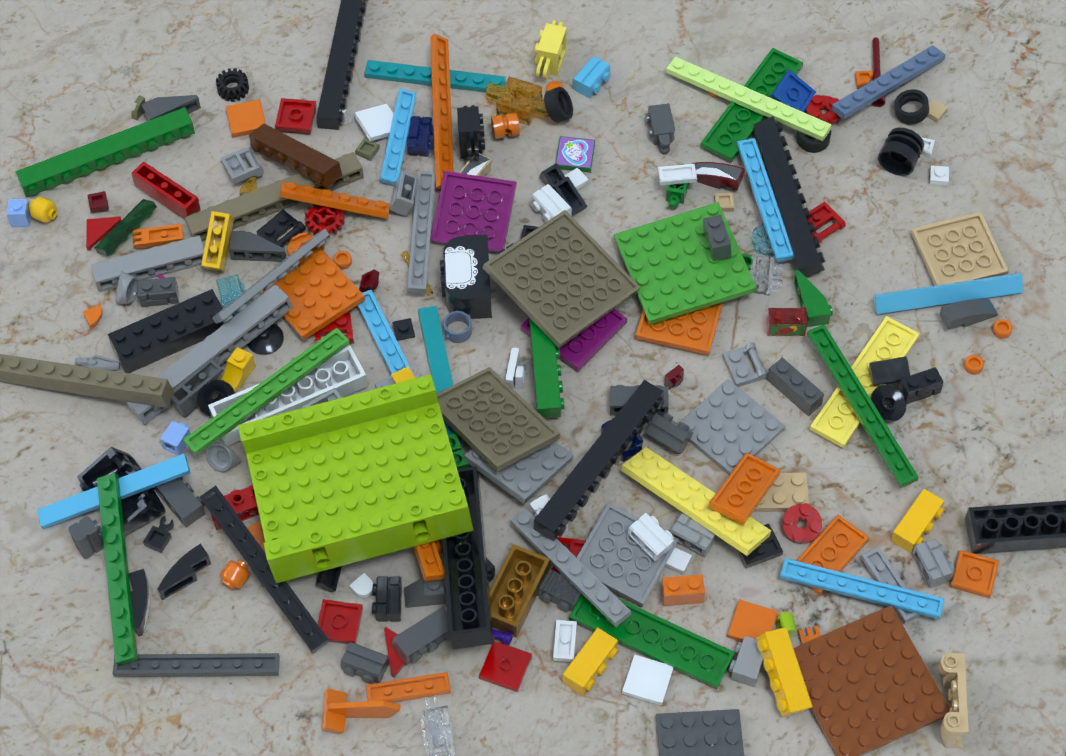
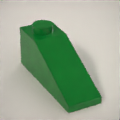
M795 270L793 281L806 326L812 327L829 324L833 311L831 305H828L826 297L799 270Z

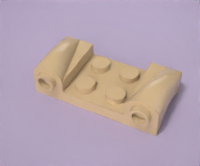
M945 653L938 663V672L942 677L943 689H948V701H952V708H949V712L944 716L940 733L945 747L962 748V736L969 733L965 654Z

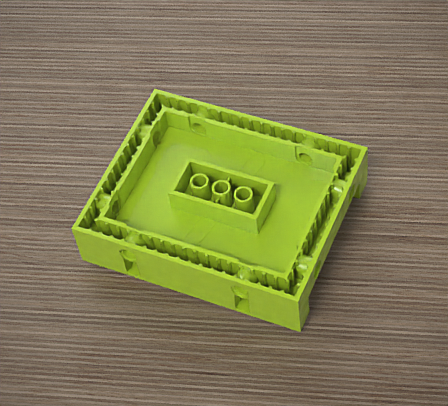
M431 374L238 425L241 442L247 455L265 538V553L276 583L473 531L467 500L461 485Z

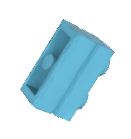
M592 56L573 78V89L588 98L594 93L597 94L601 84L607 82L611 76L610 65Z

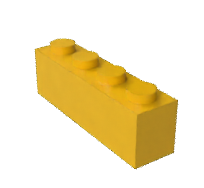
M787 628L768 631L756 638L757 647L762 654L763 665L768 672L770 687L775 694L776 705L782 717L801 713L812 708Z

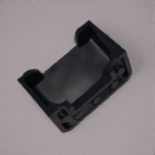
M110 447L80 473L77 478L81 483V489L87 491L98 486L97 478L116 473L121 478L142 469L130 454ZM153 488L121 499L125 535L165 513L166 510Z

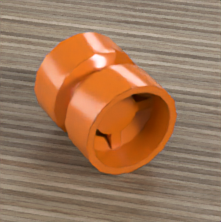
M516 112L508 113L505 117H502V115L491 116L494 139L505 138L506 135L509 137L520 135Z

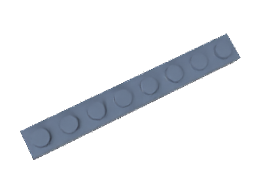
M932 45L832 104V111L841 118L846 119L945 60L946 54Z

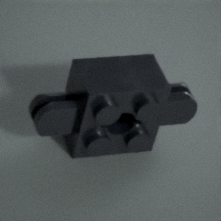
M466 105L457 108L461 159L468 158V160H472V156L475 154V159L479 160V153L482 154V150H485V139H481L485 136L484 126H480V124H483V113L479 114L478 106L471 105V107H467Z

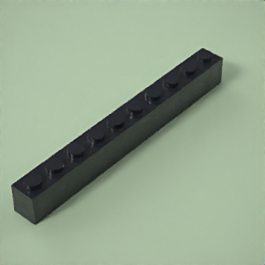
M341 0L316 117L317 125L320 129L339 130L340 123L344 122L343 109L347 108L346 95L350 93L349 81H352L353 71L351 69L355 67L356 58L354 55L358 53L357 40L361 39L360 27H363L364 16L362 15L366 13V0Z
M772 116L753 125L798 268L805 277L824 271L823 263L826 261L823 253L818 250L821 245L818 238L814 237L813 233L816 230L813 222H809L808 218H811L809 209L804 207V204L807 202L803 192L800 193L799 191L802 188L798 178L795 179L794 176L797 174L794 164L790 163V160L793 159L789 149L786 150L785 146H788L785 136L781 135V132H783L780 121L776 122Z
M646 380L640 384L534 519V530L552 541L557 536L561 537L568 522H572L576 518L578 509L580 507L583 508L587 504L589 495L595 493L599 488V482L608 477L613 464L617 465L624 450H629L633 442L632 440L635 436H640L645 423H650L656 409L660 410L665 401L663 399V390Z

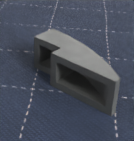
M971 299L942 306L939 315L947 329H951L960 325L967 327L998 316V313L990 299Z

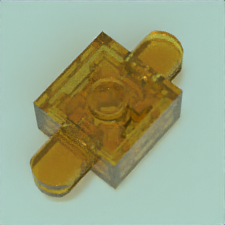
M509 76L505 86L490 83L486 86V99L496 102V115L505 117L508 113L516 112L518 122L530 126L535 114L549 117L545 108L544 98H542V86Z

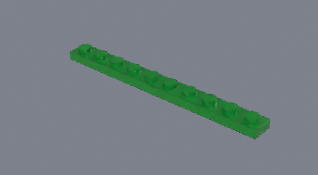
M825 324L808 330V338L899 487L902 488L918 481L917 473Z
M116 473L97 478L115 663L122 665L138 660L119 477Z

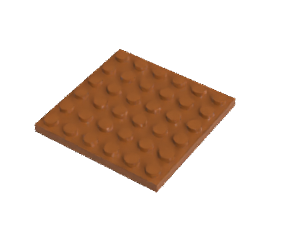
M892 605L793 648L812 704L810 709L835 756H862L943 719L945 714L949 712L948 704Z

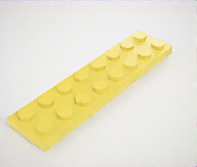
M888 316L885 317L851 366L870 399L872 392L881 385L873 386L868 372L869 364L871 362L907 356L920 333ZM839 387L836 388L813 421L810 430L844 448L860 425V421Z
M647 447L622 465V472L746 556L771 534L770 529L752 517H749L743 526L708 507L709 503L716 493Z

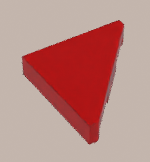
M121 216L87 219V251H90L92 246L99 240L104 239L111 232V229L122 222Z
M385 627L384 633L391 674L395 678L405 663L392 647L393 637L398 634Z

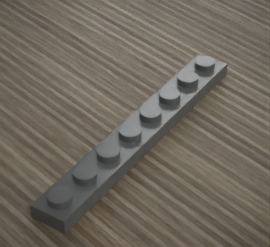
M279 653L137 654L138 660L122 665L115 663L114 655L113 665L114 677L279 676L280 655Z

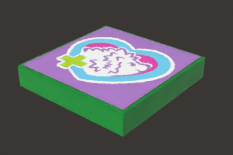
M560 136L555 164L557 163L560 169L573 171L578 168L582 172H591L595 140Z

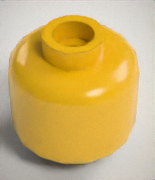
M37 197L29 204V212L33 219L48 223L57 216V207L52 200Z

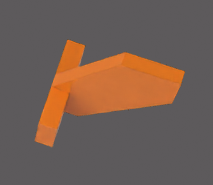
M328 688L324 692L322 730L342 734L345 730V718H390L400 711L401 705L388 701L346 702V692Z

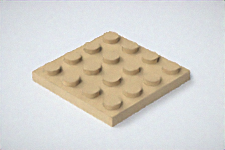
M981 212L911 230L912 237L935 286L1008 275L1009 270Z

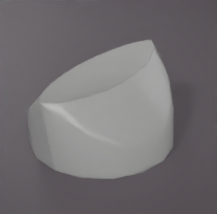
M121 271L116 292V304H131L137 296L138 279Z
M215 442L207 450L208 463L214 470L219 472L229 470L241 463L238 455L223 443Z

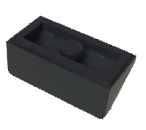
M906 356L871 362L868 368L873 386L899 382L901 378L910 376Z

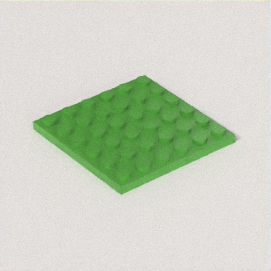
M719 202L614 234L615 242L629 276L641 287L636 294L649 325L757 292V287ZM722 215L731 243V257L713 261L704 234L703 219Z

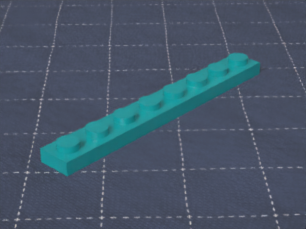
M374 60L367 61L364 73L365 78L432 86L431 67ZM450 70V88L501 95L504 93L506 76Z

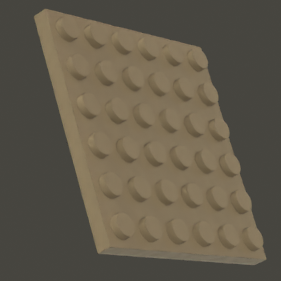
M566 210L483 265V269L558 348L632 297L641 288Z

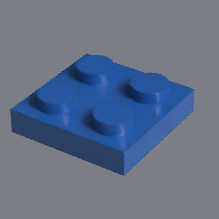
M788 70L770 98L804 112L816 91L792 71Z

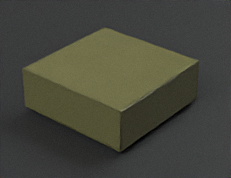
M364 138L356 148L355 155L371 161L380 149V145Z

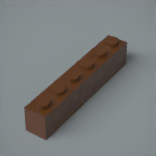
M262 124L249 134L250 146L254 151L277 161L279 164L298 172L317 184L328 188L342 176L338 161L266 124Z

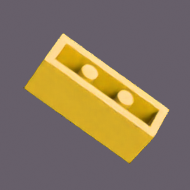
M211 212L201 264L205 269L224 272L234 217L230 214Z
M923 489L893 531L891 542L912 553L914 546L923 543L924 534H929L935 525L933 521L936 518L939 520L945 510L942 508L945 500Z
M597 627L562 674V683L582 696L587 690L591 691L596 683V677L605 672L607 662L610 659L613 660L618 654V640Z

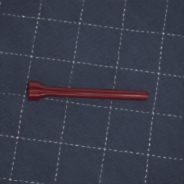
M877 37L872 40L874 80L881 76L880 46ZM885 95L871 103V105L874 107L883 106L885 104Z

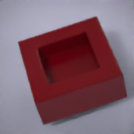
M106 191L87 195L91 213L109 210Z
M373 269L363 274L359 290L363 293L376 289L379 283L380 272Z
M677 365L665 375L664 386L668 387L669 390L674 386H679L683 381L684 369L680 365Z

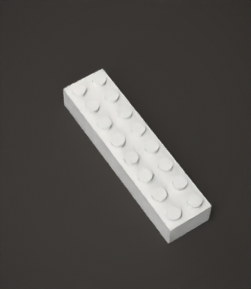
M351 346L343 348L241 424L301 409L303 405L333 388H336L340 396L344 397L368 387L366 374ZM257 385L209 404L211 417L213 418ZM238 426L221 437L225 445L229 446L241 441Z

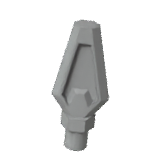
M98 355L90 358H75V365L110 371L119 370L120 362Z

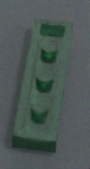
M142 199L94 247L97 253L106 256L114 253L116 248L126 241L128 236L135 229L139 228L140 224L157 208L154 201Z

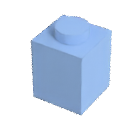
M9 199L7 217L11 227H30L31 215L27 199Z
M172 421L160 439L163 449L181 455L186 447L183 439L191 434L189 427L184 423L178 424Z

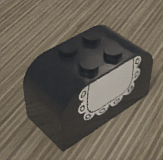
M488 235L452 238L444 246V260H440L442 297H446L447 309L449 313L463 311L470 315L471 319L492 318L490 276L483 269V265L489 261Z

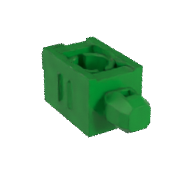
M689 183L680 184L678 189L676 188L678 184L668 185L666 201H669L668 206L670 209L678 208L679 203L684 204Z

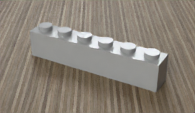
M199 235L162 246H155L147 250L136 251L132 254L117 256L113 259L99 261L91 264L98 291L102 292L117 288L121 271L136 277L139 281L199 266L202 264L204 248Z

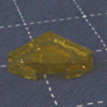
M256 177L248 179L241 186L240 196L258 189Z

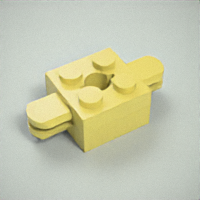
M553 20L552 24L546 23L544 30L541 29L539 35L540 42L536 43L535 53L537 54L535 58V65H537L536 77L538 78L541 77L542 73L543 79H547L548 75L558 76L567 50V27H564V22L560 21L559 25H557V20Z

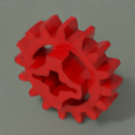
M313 204V208L308 207V213H305V224L308 226V231H313V235L326 229L329 233L328 237H330L332 232L336 235L337 229L342 230V225L345 224L344 211Z

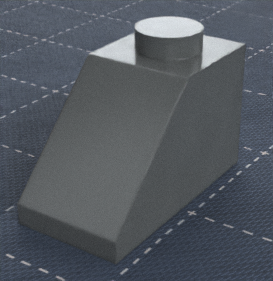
M422 577L404 588L405 607L446 604L444 579L424 581Z

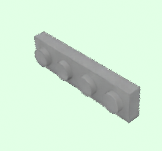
M880 547L861 556V560L875 581L907 589ZM894 608L904 624L921 616L920 614Z

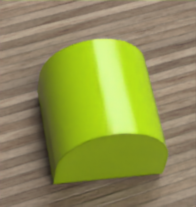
M780 613L775 622L777 629L786 627L789 637H795L798 632L793 613Z

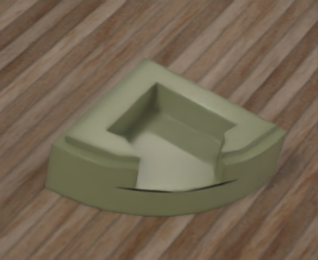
M141 95L135 100L137 104L135 110L131 112L132 118L138 120L143 114L141 104L146 103L145 98Z

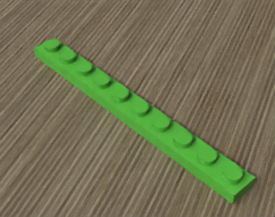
M338 328L334 329L184 438V444L197 456L349 345V339Z

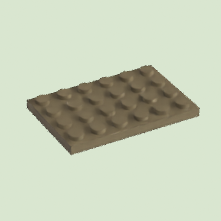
M490 367L437 393L443 420L496 472L560 439V433Z

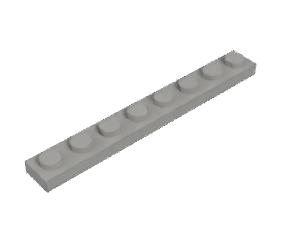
M417 171V177L419 178L415 194L407 292L426 293L435 172Z
M326 229L315 234L213 316L214 322L217 324L221 321L224 323L229 321L233 317L232 313L237 310L239 312L244 309L249 299L253 301L260 296V290H267L274 284L272 281L275 278L279 280L286 275L287 272L285 270L289 267L292 269L297 266L302 256L303 258L308 257L313 253L312 248L315 246L318 248L326 242L325 238L329 235Z
M526 508L510 520L511 524L543 556L550 558V563L615 627L631 615V610L557 538L552 541L534 530L535 517Z

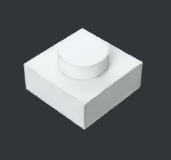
M931 165L929 184L948 186L949 167Z

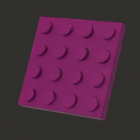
M445 171L430 241L446 245L449 240L458 236L488 235V251L503 252L517 182Z
M613 309L579 333L577 338H572L559 348L560 359L579 372L627 323V318ZM528 318L521 325V330L531 337Z

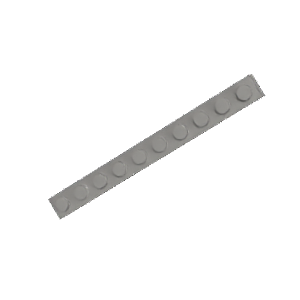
M277 285L272 286L214 333L207 336L200 344L193 347L186 355L164 370L157 378L168 379L174 389L210 358L218 365L223 364L228 360L236 347L242 349L293 308L289 297ZM126 401L130 410L144 425L166 409L165 407Z

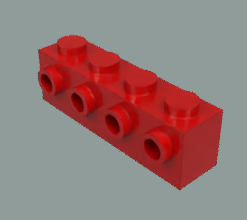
M144 161L131 173L134 185L182 218L185 219V217L198 213L201 210L199 199L196 195Z
M253 484L247 488L234 490L230 494L224 495L242 521L259 516ZM211 514L216 530L222 529Z

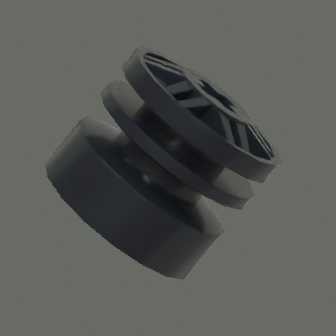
M898 127L892 129L878 155L879 164L883 169L894 175H910L924 149L923 139L919 134L907 128Z

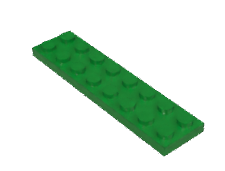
M772 48L744 87L770 97L784 74L790 70L797 75L803 67V62ZM731 102L702 140L700 147L732 163L739 153L737 141L749 139L755 132L753 124L764 120L766 116Z
M583 594L581 595L569 616L570 621H577L578 625L593 632L598 627L617 639L619 644L655 661L672 666L674 670L718 689L735 656L734 651L621 599L619 600L631 610V615L615 627Z

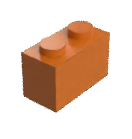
M703 574L662 578L661 589L664 606L704 603L705 587Z

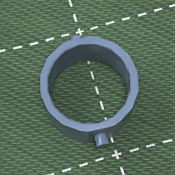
M454 311L444 318L443 326L446 339L453 343H462L470 338L472 335L470 315L463 311ZM456 321H462L468 325V328L460 333H453L447 327Z

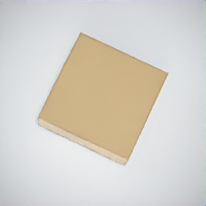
M932 99L929 103L927 117L938 122L947 112L948 107Z
M715 193V203L719 202L723 212L734 211L733 193Z

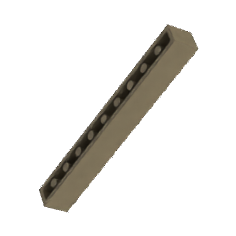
M354 152L344 154L334 159L340 164L342 176L328 188L296 173L285 179L277 180L272 184L260 187L249 193H244L239 197L226 200L221 204L208 207L203 211L185 217L188 230L192 237L200 235L201 241H205L212 211L227 213L234 217L233 230L302 203L301 201L279 197L282 182H293L301 186H312L316 189L332 191L363 179V167Z
M0 354V382L165 408H168L174 393L168 379Z

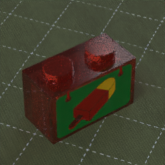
M768 308L767 336L806 335L807 308Z

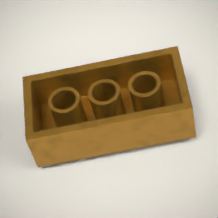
M515 544L512 545L489 591L492 627L504 632L510 631V633H513V636H518L538 595V587L550 569V558Z

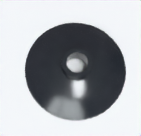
M273 323L250 341L247 346L252 352L259 355L272 354L283 344V331L278 325Z
M209 381L198 392V406L204 414L211 416L208 405L235 394V391L226 381ZM213 394H218L217 398H212Z
M881 385L872 392L871 400L883 420L894 422L904 416L906 401L898 389L890 385Z

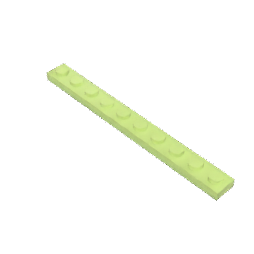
M675 57L666 68V73L768 118L773 116L777 122L780 121V123L823 141L831 130L832 124L678 57Z

